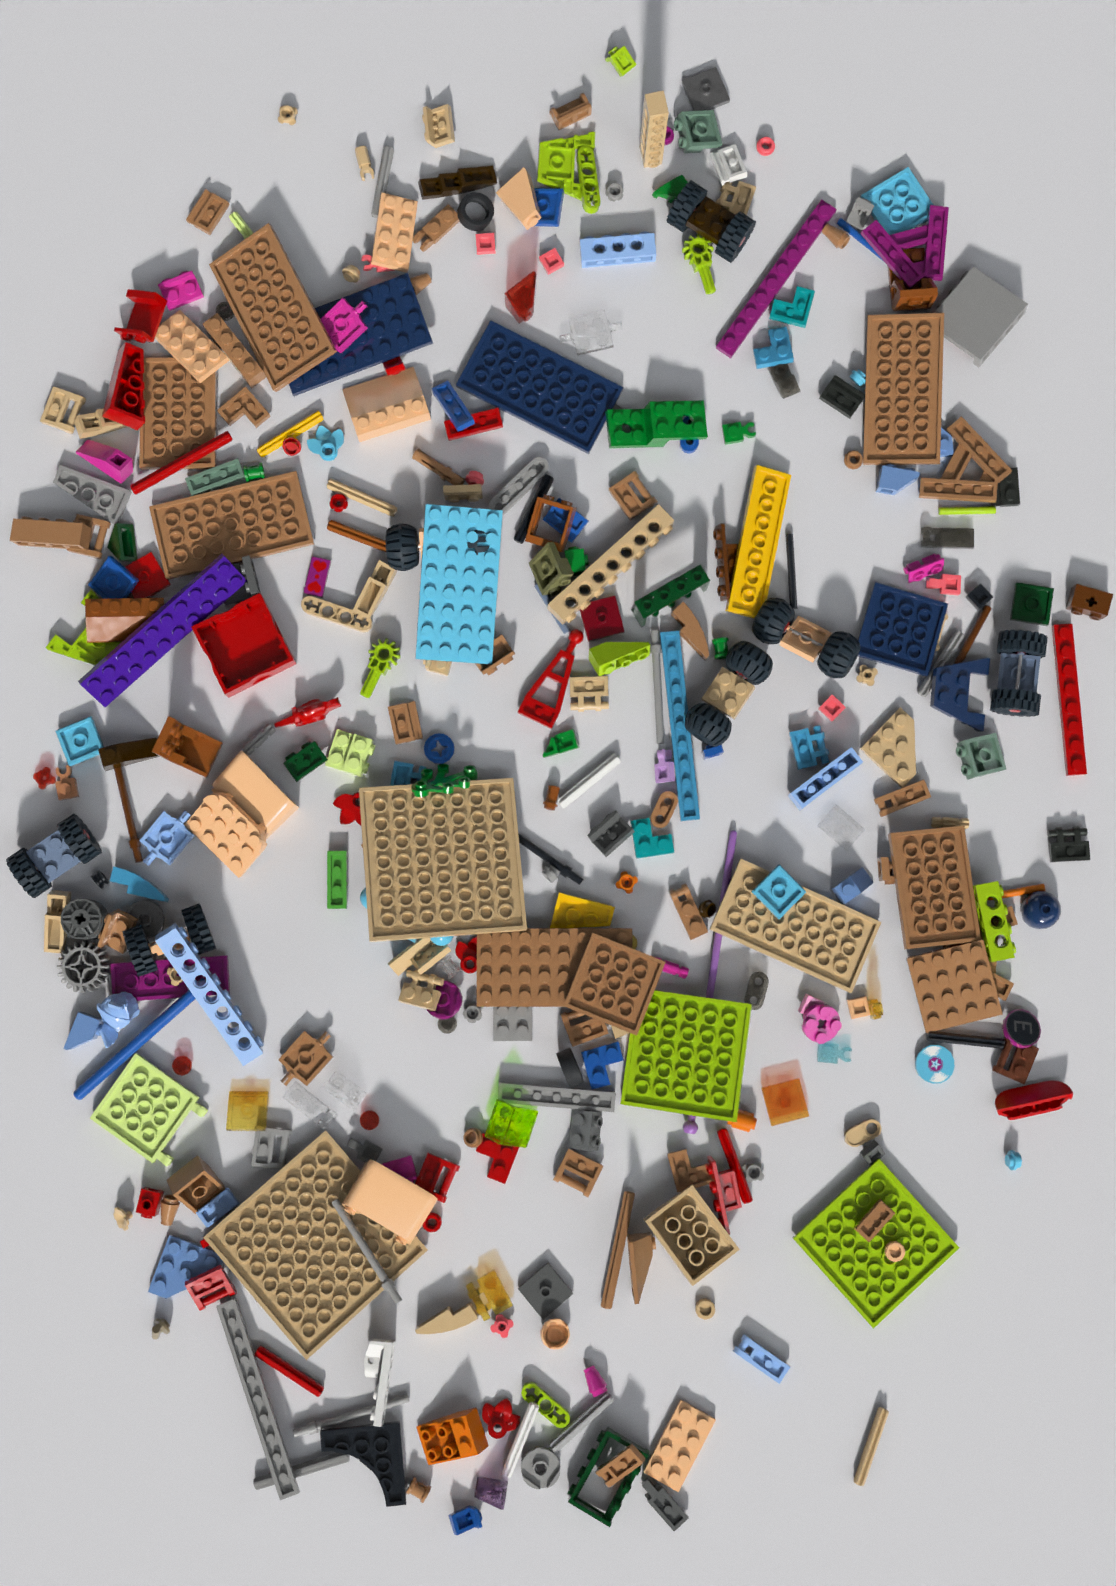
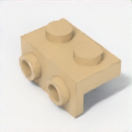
M446 104L432 110L427 106L423 107L422 119L425 124L426 132L424 136L427 143L438 148L455 142L451 106Z

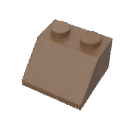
M198 1155L166 1180L172 1195L195 1214L226 1189L210 1166Z

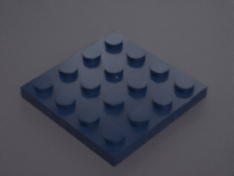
M875 582L858 637L861 646L858 657L927 677L948 603Z

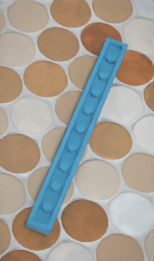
M679 631L660 632L680 822L700 820L691 733L685 728L688 706Z

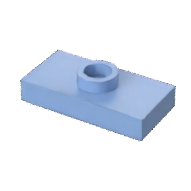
M226 1188L199 1209L196 1214L208 1228L237 1206L239 1201L231 1190Z

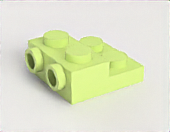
M337 729L325 766L362 777L363 773L366 774L368 771L369 763L367 761L369 755H373L376 745L373 744L374 741L372 739Z

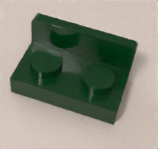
M311 741L306 742L301 746L302 750L297 754L292 752L285 757L286 761L283 764L296 782L328 761L315 741L312 743Z

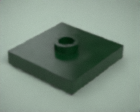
M1016 582L1010 620L1048 626L1054 588Z

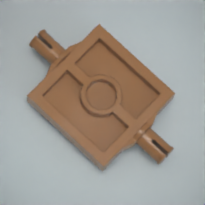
M304 1031L278 1059L288 1071L280 1081L287 1086L293 1078H296L308 1086L334 1057L324 1046L331 1035L325 1031L319 1039H316Z

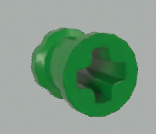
M262 462L255 466H243L246 482L257 478H265Z
M728 637L712 640L715 647V660L726 659Z

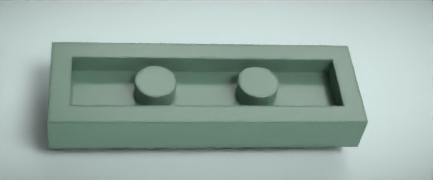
M237 458L189 476L185 480L191 496L243 479L245 475Z

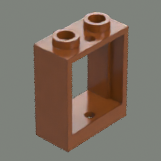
M544 494L543 497H537L525 541L543 547L548 542H554L557 550L564 552L577 508L572 507V502L562 500L559 503L554 501L555 497ZM544 504L569 511L560 542L536 535Z

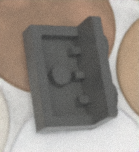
M615 810L608 814L598 826L593 827L587 836L598 850L607 857L634 833V830Z
M572 1109L568 1148L598 1151L601 1143L600 1129L603 1124L602 1112Z

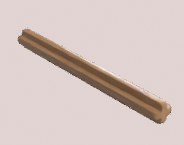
M630 1191L623 1193L601 1300V1307L605 1309H611L614 1301L635 1193Z

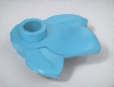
M320 425L316 432V439L307 440V445L312 453L319 454L325 461H332L337 457L338 449L344 443V435L341 429L331 433L327 428ZM327 450H332L330 455L325 454Z

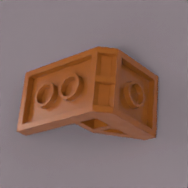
M925 248L903 250L913 263L924 260ZM888 267L891 307L893 311L931 309L938 296V288L931 278L921 279V281L908 290L903 284V280H899Z
M168 716L152 752L207 778L223 743Z

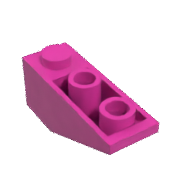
M88 439L76 451V454L120 484L133 473L132 458L117 448Z

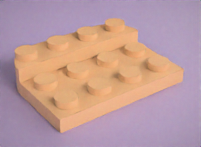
M216 792L203 799V803L185 823V826L240 878L265 850L267 843L264 830L266 828L262 823L258 825L232 800L234 797L232 794Z

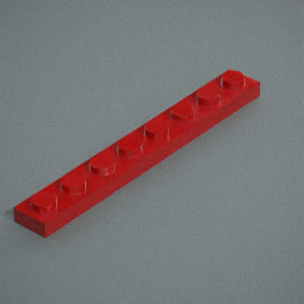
M1057 624L1052 626L1065 771L1066 776L1086 775L1087 767L1073 624Z

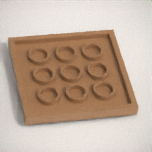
M592 933L564 1007L637 1036L666 962Z
M983 939L906 957L926 1033L1003 1015Z

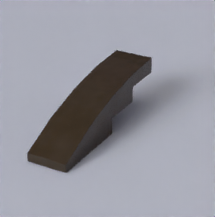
M493 165L459 168L457 172L439 174L436 178L419 179L418 181L422 200L458 195L497 184Z

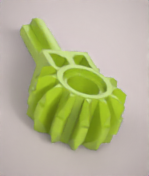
M698 233L695 238L690 235L689 241L685 240L682 253L685 254L684 259H690L689 264L692 265L694 273L699 272L705 293L713 294L716 292L710 268L712 265L711 253L714 251V247L711 246V241H706L704 237L700 238ZM694 248H700L702 252L697 253L694 251Z
M385 638L384 643H382L381 639H378V646L375 643L371 644L375 650H368V653L373 656L369 657L368 668L370 673L360 691V695L363 697H371L380 676H385L387 671L391 670V663L395 666L398 665L394 659H400L401 656L395 654L400 651L399 647H395V641L389 644V639ZM388 650L389 656L385 659L380 658V652Z

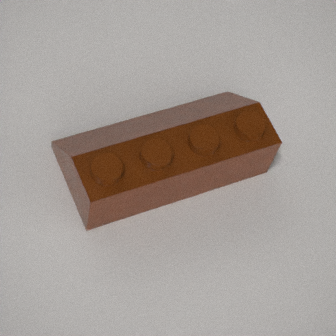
M164 598L85 599L87 643L124 641L164 605Z

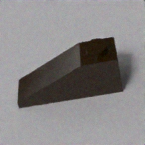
M157 738L118 743L99 748L98 751L104 770L109 771L160 757L152 752Z

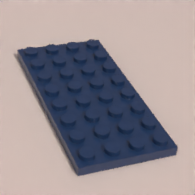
M408 273L343 297L353 308L361 301L366 303L368 307L360 313V316L368 329L342 353L337 351L289 383L293 396L433 344ZM342 298L315 308L320 319Z
M491 320L456 383L457 388L587 454L590 453L606 423L605 412L607 409H613L624 388Z

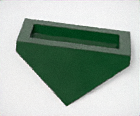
M116 523L114 525L107 548L119 561L134 562L138 560L133 524Z

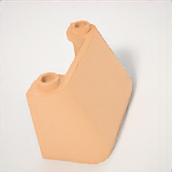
M242 750L212 783L214 787L212 789L213 793L223 792L232 794L234 796L232 800L258 825L261 823L266 828L264 830L266 839L299 808Z
M370 1159L364 1164L341 1205L345 1207L344 1210L349 1214L361 1213L394 1232L395 1240L406 1245L412 1243L438 1199L421 1187Z

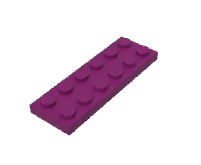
M228 955L200 957L201 959L205 958L210 966L208 970L211 974L217 975L221 982L219 985L222 990L226 989L230 994ZM192 959L184 961V964L187 966H192L195 963ZM156 960L158 970L140 977L137 975L132 962L111 964L112 994L121 992L131 993L136 998V1001L180 998L189 988L184 981L180 982L178 986L171 984L172 980L167 974V970L174 967L169 960ZM198 975L195 977L197 981H199L201 978L206 979L204 975ZM212 990L206 993L207 996H213L217 994L215 991Z

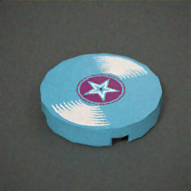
M928 1045L922 1048L915 1059V1069L918 1075L924 1081L932 1084L948 1080L955 1068L951 1052L940 1045Z

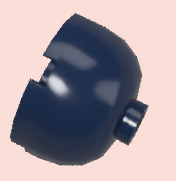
M1036 891L1028 894L1023 899L1020 911H1022L1023 920L1028 926L1035 929H1047L1059 920L1061 905L1053 894L1045 891Z

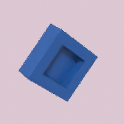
M707 745L705 746L706 749L702 751L704 760L724 753L722 745L717 747Z

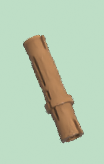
M419 448L414 452L412 459L439 475L441 480L448 481L452 485L464 484L465 478L453 472L452 468L442 465Z

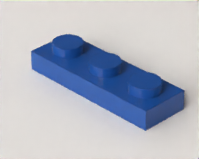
M449 381L432 388V393L458 432L475 424L473 417Z

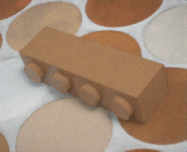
M218 313L203 323L206 332L228 357L229 361L251 389L266 378L261 367Z
M22 516L21 519L13 518L10 541L18 546L88 550L91 528L81 520H73V522H67L64 519L50 521L47 518L33 520L30 517Z

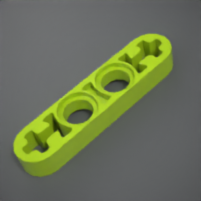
M583 146L579 148L576 156L582 207L585 212L594 214L599 210L601 202L595 157L591 148ZM582 154H585V156L588 157L587 162H585V157ZM589 169L592 174L586 175L582 170ZM591 185L594 190L588 191L585 186ZM591 197H592V204H593L594 206H591V203H589V200H590Z

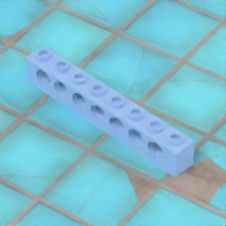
M175 923L157 934L155 942L244 1066L263 1054L262 1046H264V1043L259 1036L255 1037L252 1033L253 1027L250 1022L243 1020L240 1008L232 1004L229 992L226 989L222 990L219 985L221 982L217 975H212L208 970L210 966L205 958L201 959L197 954L199 950L196 945L187 940L186 937L188 935L182 926L178 927ZM181 943L184 947L181 950H175L173 945ZM192 959L195 963L192 966H187L184 964V961ZM204 975L206 979L200 982L195 977ZM212 990L217 994L214 997H209L206 993ZM220 1006H225L227 1011L221 1013L217 1009ZM230 1022H237L238 1026L231 1028L228 1024ZM242 1037H247L249 1041L246 1043L239 1042V1039Z

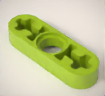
M525 1383L521 1392L523 1399L528 1403L536 1400L533 1395H526V1388L531 1389L533 1387L535 1395L539 1396L540 1393L542 1394L537 1400L539 1405L538 1412L556 1427H566L570 1422L568 1410L536 1383ZM544 1399L549 1400L552 1404L548 1410H543L540 1407V1402ZM555 1406L558 1407L556 1412L559 1415L565 1414V1421L561 1420L558 1422L557 1415L554 1413L552 1416L549 1415L553 1412Z

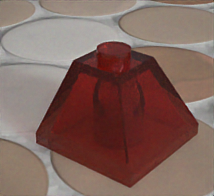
M535 271L504 293L505 307L519 324L523 321H528L534 313L537 289Z

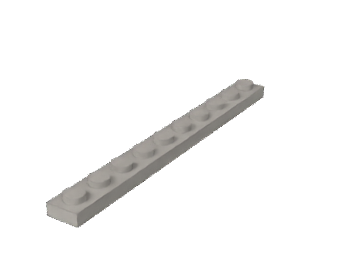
M235 1298L217 1305L216 1308L279 1499L283 1500L299 1494L300 1490L237 1299Z

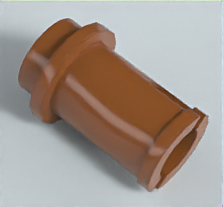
M548 785L546 800L543 802L545 809L555 811V807H558L556 803L560 790L559 787Z

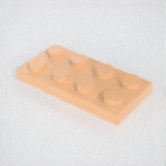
M381 193L371 257L372 265L405 273L408 272L418 201Z
M181 310L159 325L155 339L199 383L203 382L229 361L228 357Z
M680 1399L643 1473L679 1492L716 1419Z

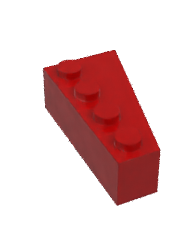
M125 342L118 350L102 417L138 430L145 423V400H143V390L145 389L143 382L144 349Z

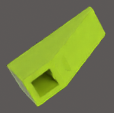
M604 642L589 649V661L598 676L610 674L616 669L627 667L635 661L644 660L650 656L649 642Z

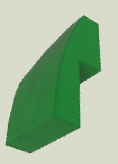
M680 175L653 192L652 196L656 199L657 197L665 198L667 202L672 203L674 199H677V196L688 181L683 175Z
M572 729L551 737L550 743L543 753V758L580 748L575 731Z

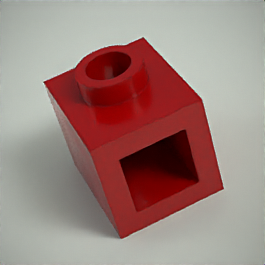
M149 1187L142 1188L136 1213H140L141 1217L148 1219L157 1216L160 1212L164 1191Z

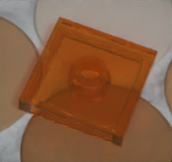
M799 1078L761 1087L771 1126L809 1117Z

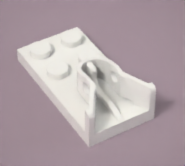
M375 1338L369 1343L364 1358L365 1377L380 1379L379 1385L374 1389L373 1399L377 1401L376 1406L371 1410L370 1420L374 1421L373 1426L381 1427L385 1420L395 1341ZM370 1357L374 1359L373 1363L369 1361Z

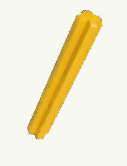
M316 411L257 448L258 454L261 457H265L281 447L286 438H295L323 421L322 414Z

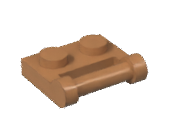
M636 471L623 478L608 490L629 520H632L658 502L655 497L651 496L638 478L639 474ZM630 482L634 483L646 502L642 504L629 486Z
M76 514L75 520L84 521L85 525L91 528L89 547L95 525L100 526L94 550H90L88 547V550L67 549V551L101 559L107 529H110L111 523Z
M577 1011L560 1014L572 1047L609 1034L605 1023L592 1018L571 1026L570 1020L584 1016V1014Z
M568 1148L553 1180L556 1182L560 1181L582 1192L584 1196L589 1197L603 1165ZM566 1169L588 1180V1185L586 1186L564 1175V1170Z

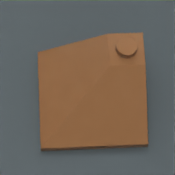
M650 1232L627 1234L634 1304H639L652 1260L653 1250L656 1249L655 1237H651Z

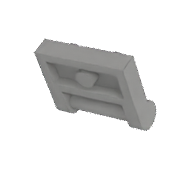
M257 1126L251 1166L281 1170L288 1164L286 1163L289 1136H291L292 1130ZM280 1135L278 1162H273L275 1137Z

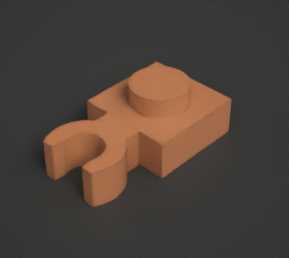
M69 765L66 766L67 771L65 774L61 773L59 767L56 768V774L60 777V781H55L59 801L79 797L76 778H70L72 768Z

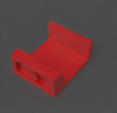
M128 289L126 297L135 302L127 328L115 327L114 331L120 335L121 339L131 342V340L139 343H145V341L154 342L167 300L156 292Z

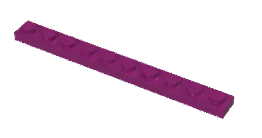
M821 199L717 344V350L729 358L733 357L819 237L825 225L837 211L836 208Z

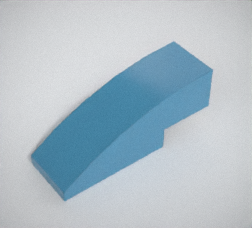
M113 866L110 882L128 885V894L164 902L169 901V898L152 882L131 871Z

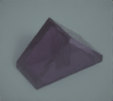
M477 1477L474 1497L500 1510H504L508 1481Z

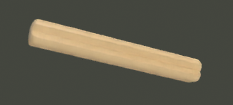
M329 479L327 483L329 490L343 494L352 500L394 517L397 512L396 506L334 479Z
M882 1407L877 1409L853 1480L859 1486H864L889 1414V1411Z

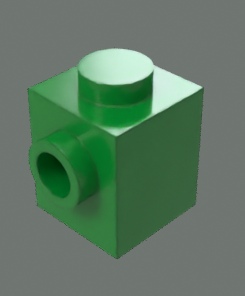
M577 546L569 547L568 550H565V558L568 559L574 573L573 576H580L586 570L585 566L589 565L588 554H584V548L579 549Z

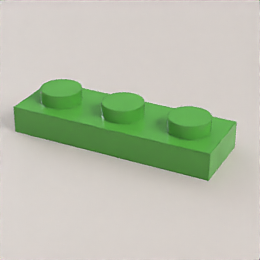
M327 851V909H347V851Z

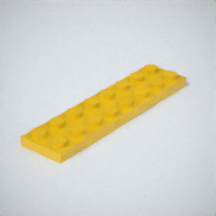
M760 465L754 466L730 584V599L727 600L725 611L755 619L759 609L767 600L791 480L790 474Z

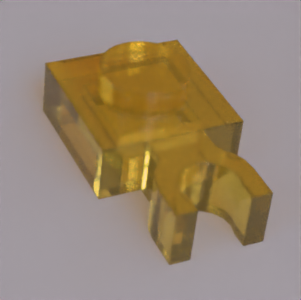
M877 999L867 1000L871 1014L870 1018L873 1020L882 1018L883 1007L881 1002H878Z

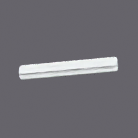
M616 754L611 755L557 800L562 808H566L621 762L620 758Z
M529 1403L501 1472L507 1478L512 1476L539 1409L537 1403Z

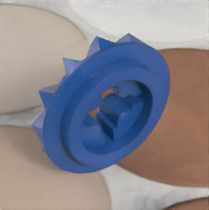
M434 734L426 740L424 753L431 762L444 764L454 754V743L445 734ZM437 741L441 747H448L442 750L441 757L437 751H431L437 748Z

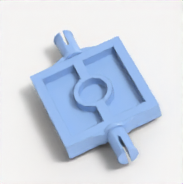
M184 810L178 819L163 811L139 840L150 852L143 860L144 863L150 866L156 857L162 859L168 865L174 862L195 836L184 825L185 821L191 816L187 811Z

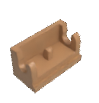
M581 93L578 99L557 109L551 108L549 114L559 131L590 116L592 106L586 95Z

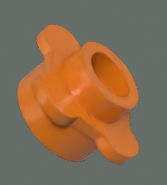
M623 871L615 885L616 888L623 889L627 894L633 892V886L638 882V878L636 876L632 877L626 871Z

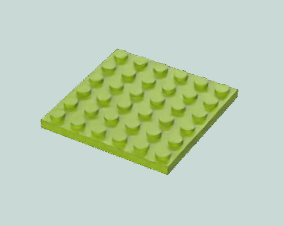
M655 990L637 1036L630 1033L620 1104L737 1122L752 1004Z
M879 1158L792 1237L873 1329L959 1249V1246ZM881 1199L895 1214L876 1236L868 1242L854 1227L873 1205ZM897 1241L904 1246L905 1256L901 1261L893 1262L885 1256L884 1248L888 1242Z

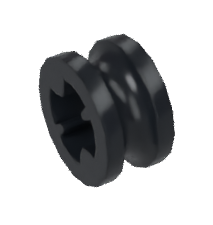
M97 870V874L91 875V878L103 889L104 885L109 884L110 881L100 870Z

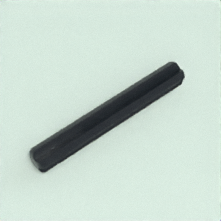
M544 475L514 537V541L523 544L537 497H543L544 494L547 495L554 481L552 476Z
M936 1031L927 1033V1041L999 1049H1003L1005 1044L1003 1038Z

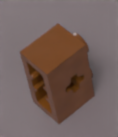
M1075 584L1071 587L1066 609L1071 610L1072 614H1085L1090 619L1099 621L1108 616L1113 594Z

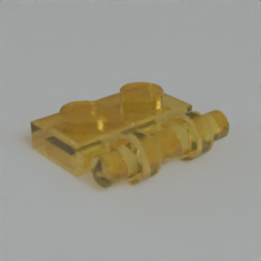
M495 1269L477 1279L480 1287L475 1288L472 1282L465 1285L468 1290L467 1295L473 1300L477 1307L476 1312L478 1315H481L483 1321L490 1318L488 1310L493 1309L495 1315L513 1306ZM483 1292L488 1300L486 1304H483L479 1296Z

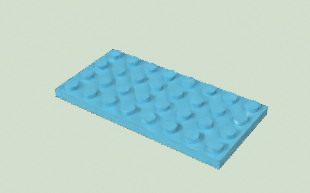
M425 504L415 659L492 664L503 510ZM474 530L484 531L486 534H477ZM478 537H486V542L477 543V545H490L487 551L476 555L474 552L475 548H468L467 542L474 543L478 540Z

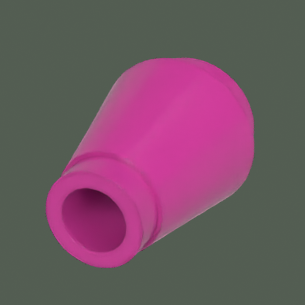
M594 1365L583 1370L589 1394L592 1393L593 1398L608 1391L606 1382Z

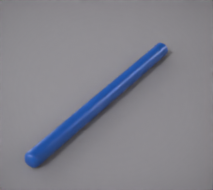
M191 991L185 992L73 1092L74 1097L82 1100L196 999Z

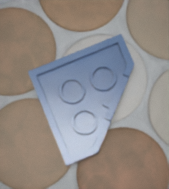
M170 1234L148 1292L167 1299L186 1290L185 1281L222 1265L223 1261L214 1250L206 1247L203 1248L201 1245Z

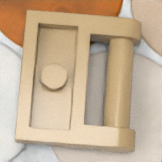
M53 386L40 422L73 434L75 430L74 421L76 416L79 415L82 405L85 404L86 398ZM70 401H75L67 424L62 423Z

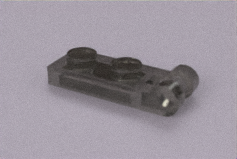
M921 528V534L923 535V540L921 541L922 548H974V529ZM930 535H935V541L930 540Z

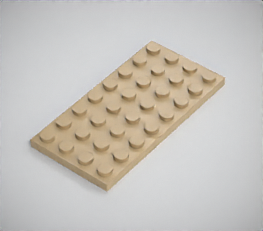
M740 859L709 930L848 993H852L881 922L803 886L801 887L806 893L780 919H777L751 892L770 871Z

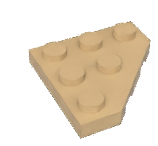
M900 707L860 749L896 784L903 788L916 775L914 720Z

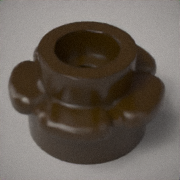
M709 899L701 902L698 908L700 916L711 918L716 912V905Z

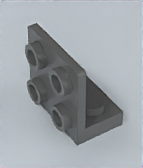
M250 556L242 557L243 562L233 564L247 582L224 602L225 605L242 602L261 593L254 563Z

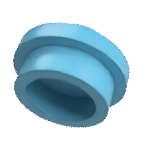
M853 369L849 377L859 387L862 384L865 385L866 375L859 369L857 371Z
M1013 1150L1008 1151L1005 1156V1164L1010 1170H1016L1022 1165L1020 1153Z

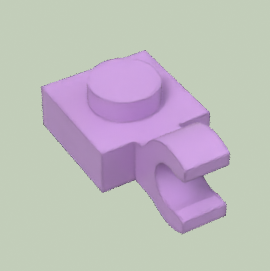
M665 749L657 750L659 763L654 764L656 783L675 781L674 762H669L672 758V751Z

